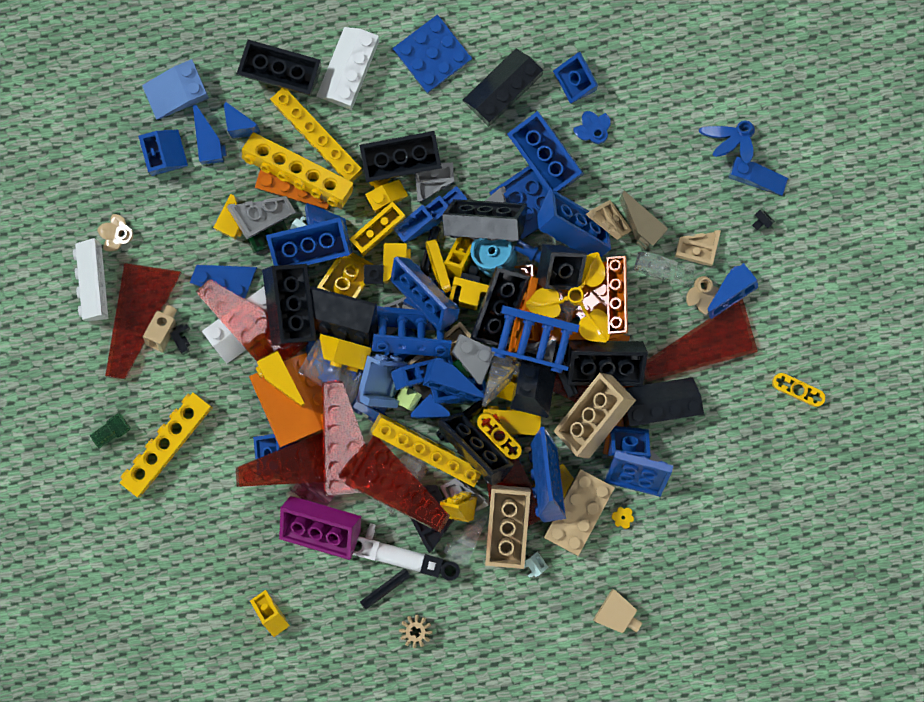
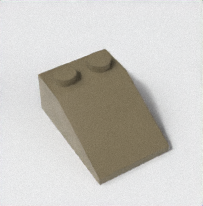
M624 191L619 201L633 235L637 240L636 244L641 249L650 251L666 233L668 228Z

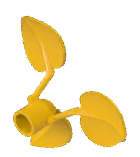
M595 252L587 255L582 284L571 288L568 291V296L559 300L560 296L557 290L540 288L526 302V307L532 313L556 318L561 313L559 304L569 301L572 305H580L586 317L579 321L581 336L589 341L606 343L610 337L608 334V316L600 309H594L589 314L583 304L584 295L581 290L585 284L589 287H596L604 281L606 272L600 254Z

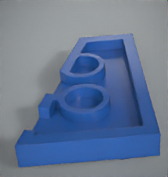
M196 265L190 283L243 302L246 299L257 267Z

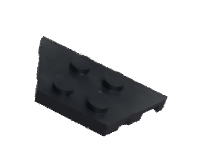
M396 486L395 489L428 553H431L454 522V519H450L440 505V501H443L444 498L438 486Z

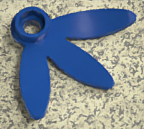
M741 121L736 128L706 126L699 129V133L708 137L728 138L714 150L712 154L714 157L726 155L740 144L742 161L745 164L752 161L754 150L750 137L754 135L755 127L750 121Z

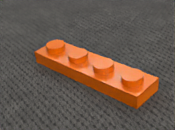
M260 170L255 189L282 197L286 196L288 199L328 210L329 204L326 201L314 198L310 193L297 189L293 184L281 181L277 176Z
M530 278L519 308L520 310L530 312L526 307V302L539 289V278ZM516 317L514 320L508 349L510 352L517 353L524 327L523 318Z

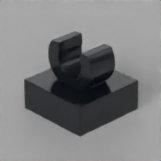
M761 208L755 214L758 220L752 226L756 230L763 225L769 228L775 221Z
M470 265L469 273L461 274L463 279L483 284L482 278L478 276L480 269L476 266Z

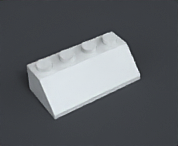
M344 27L316 97L352 110L378 46L379 36L362 29Z
M95 238L76 243V249H73V257L75 261L77 260L75 277L79 279V287L76 288L77 297L81 301V306H78L79 317H82L84 321L109 319L102 244Z
M264 287L202 331L226 364L270 333Z

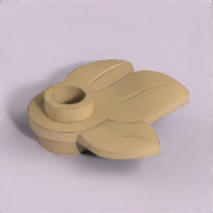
M112 214L111 223H104L97 229L98 234L103 239H106L103 246L105 251H117L122 244H127L133 239L132 229L126 225L125 219L117 214ZM124 231L125 235L124 237H121V234Z
M706 276L697 278L694 287L688 290L686 297L687 305L693 306L696 304L701 313L708 314V307L719 288L713 286L712 281ZM701 283L705 285L704 289L701 288Z

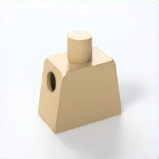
M167 305L163 313L160 311L155 313L143 335L147 346L162 353L164 352L171 337L170 333L176 327L174 316L177 309Z
M614 589L610 591L593 621L621 633H624L627 627L637 633L642 625V622L634 618L637 609Z

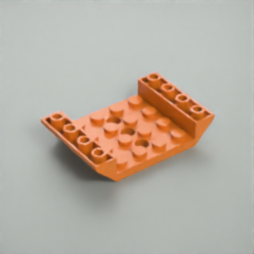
M626 256L607 257V261L603 262L606 272L604 281L596 287H589L585 284L581 289L584 295L583 304L589 314L594 309H600L607 314L609 339L628 333ZM533 264L515 266V268L521 269L531 277L536 278L538 268ZM555 289L559 293V300L568 296L569 290ZM569 301L559 304L561 313L555 319L572 323L573 318L580 317L581 320L586 315L580 305L574 308ZM535 322L532 325L528 343L540 342L543 332L542 323ZM554 327L550 332L549 340H556L557 343H560L562 337L561 328ZM579 329L578 333L573 332L569 337V340H586L581 336Z

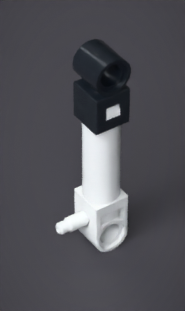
M370 523L367 529L366 536L358 537V540L362 543V549L353 552L355 556L410 569L438 578L439 574H441L448 581L455 580L460 574L459 565L454 561L443 563V558L373 540L376 525ZM452 565L456 568L454 576H447L445 574L447 566Z

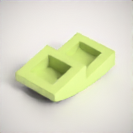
M404 388L400 389L395 399L399 401L398 406L413 412L422 395L412 389Z

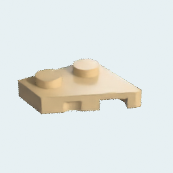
M611 200L590 210L586 214L617 240L632 231Z
M716 230L707 234L700 233L695 236L680 237L675 257L712 267L721 231Z

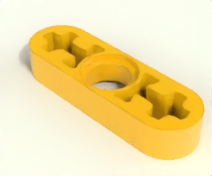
M436 239L425 242L426 250L439 289L449 293L451 292V284Z
M785 373L776 374L772 379V386L776 390L810 406L818 407L825 402L823 391ZM783 377L784 382L790 384V380L793 381L789 391L786 390L788 388L786 385L779 387L776 379ZM795 385L803 387L804 392L802 395L798 396L793 392ZM808 389L811 390L809 392V394L816 395L818 393V397L821 399V401H817L816 403H814V399L809 396H807V400L804 399V397L808 393Z
M485 412L479 415L477 425L506 457L517 459L522 452L520 443L492 414ZM483 417L485 419L490 418L489 423L493 427L495 424L498 426L492 430L491 434L488 432L491 428L488 425H482ZM500 430L505 433L504 440H495L494 433ZM508 438H510L509 444L512 447L517 446V454H509V447L505 445L503 448L501 445L505 444Z

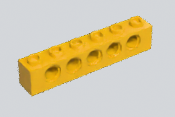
M281 88L270 98L271 103L341 177L353 182L363 173L362 168L287 89Z
M255 132L251 134L242 148V159L246 163L254 164L265 173H271L281 181L293 184L297 189L310 193L314 198L326 201L332 207L342 209L353 192V182Z
M194 392L191 395L188 393L181 401L183 405L179 410L176 408L170 414L169 418L171 420L158 429V436L146 444L145 452L142 455L138 454L133 460V467L130 470L126 469L120 478L122 480L120 484L137 498L144 494L213 408ZM191 408L194 411V416L191 419H187L185 411ZM179 423L182 426V430L179 434H174L173 426ZM167 438L170 445L167 449H162L160 443L163 439ZM154 453L157 456V462L150 464L148 458ZM142 468L145 471V476L139 480L136 477V472Z
M379 413L370 429L372 435L472 487H475L481 476L460 454Z

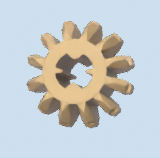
M415 615V621L413 622L412 617L408 616L410 624L405 621L402 622V625L407 628L399 629V632L406 633L400 638L401 640L408 638L405 644L407 646L413 641V648H416L419 641L420 646L423 647L422 639L427 642L430 641L425 634H432L431 630H426L431 624L423 625L426 620L425 617L422 618L421 622H418L419 615ZM414 626L417 629H421L420 635L417 637L415 634L412 635L410 633L413 630L411 628Z

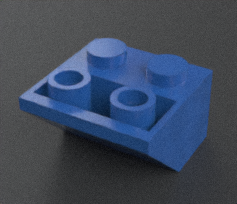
M178 129L159 130L138 136L147 170L151 176L188 166Z

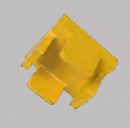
M454 277L449 299L453 302L456 290L461 291L459 306L477 310L479 299L486 296L489 285Z

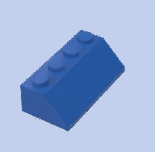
M535 112L507 133L548 191L553 189L559 192L584 175V172L540 112Z
M553 189L548 191L537 215L538 227L543 233L552 236L572 249L586 252L587 255L598 252L600 257H602L611 250L609 233L586 215L589 212L588 210Z
M341 217L266 235L274 266L310 265L347 256L353 252L348 232Z
M398 256L394 258L390 281L439 332L456 322L460 311L457 304L452 302L445 292L439 289L433 280L421 271L419 265L415 264L411 259Z

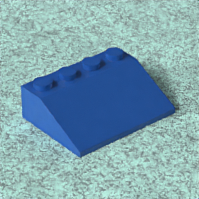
M540 427L530 444L529 459L531 463L533 462V469H531L532 480H535L533 495L537 499L538 504L535 506V513L545 523L566 519L558 448L545 427Z

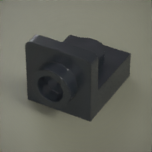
M364 265V283L384 287V265Z
M180 324L174 327V332L170 333L182 355L190 352L188 347L191 346L186 336H181L183 333L191 330L187 324Z

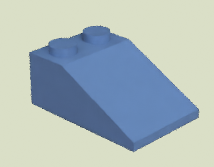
M192 59L172 67L142 85L156 120L209 99Z

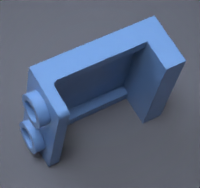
M376 354V356L367 355L356 400L367 406L397 408L399 401L392 398L395 384L391 372L400 367L407 366L408 363L401 361L402 358L396 355H391L390 358L383 354Z

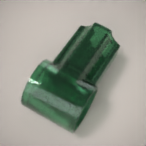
M118 413L107 420L106 424L93 432L90 437L94 444L101 449L113 439L119 438L130 431L131 427L122 414Z

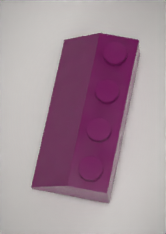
M290 496L280 507V540L350 560L352 558L360 535L361 516L294 496Z

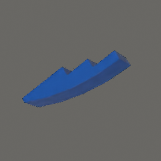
M456 186L445 196L441 197L439 195L426 207L421 205L393 229L402 241L407 243L443 222L442 214L453 199H468Z

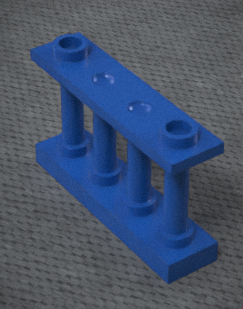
M502 305L500 313L504 314L505 322L498 348L491 347V351L495 352L494 356L505 358L508 355L551 366V371L562 373L563 370L568 371L569 367L562 365L570 335L573 332L578 333L580 325ZM519 317L523 318L524 327L517 353L507 351L506 346L513 320ZM535 322L542 323L543 332L536 358L524 354L531 327ZM554 327L561 328L562 337L555 363L543 359L550 332Z
M377 306L379 334L373 335L372 351L437 357L450 356L452 340H445L444 332L449 331L450 326L439 332L419 310ZM387 327L398 328V336L387 335ZM406 328L417 329V338L406 337ZM425 330L437 331V339L425 338Z

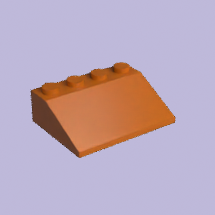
M307 353L283 361L304 401L303 406H299L277 390L264 377L260 378L258 373L249 376L280 447L324 431L337 424Z

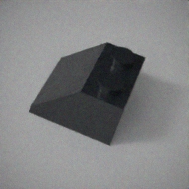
M543 244L536 278H539L538 283L544 289L570 290L573 287L580 286L587 253L562 245Z

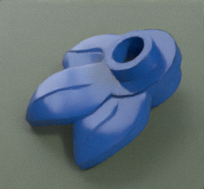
M585 111L582 115L583 125L573 129L575 135L581 140H590L594 144L604 143L608 137L607 130L611 125L609 116L604 113L598 117L591 111ZM601 132V135L595 136V133Z

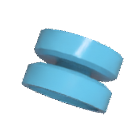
M487 238L474 239L470 249L471 257L482 274L492 278L496 266L506 265L515 267L517 262V252L514 251L515 247L512 242L502 239L490 241Z

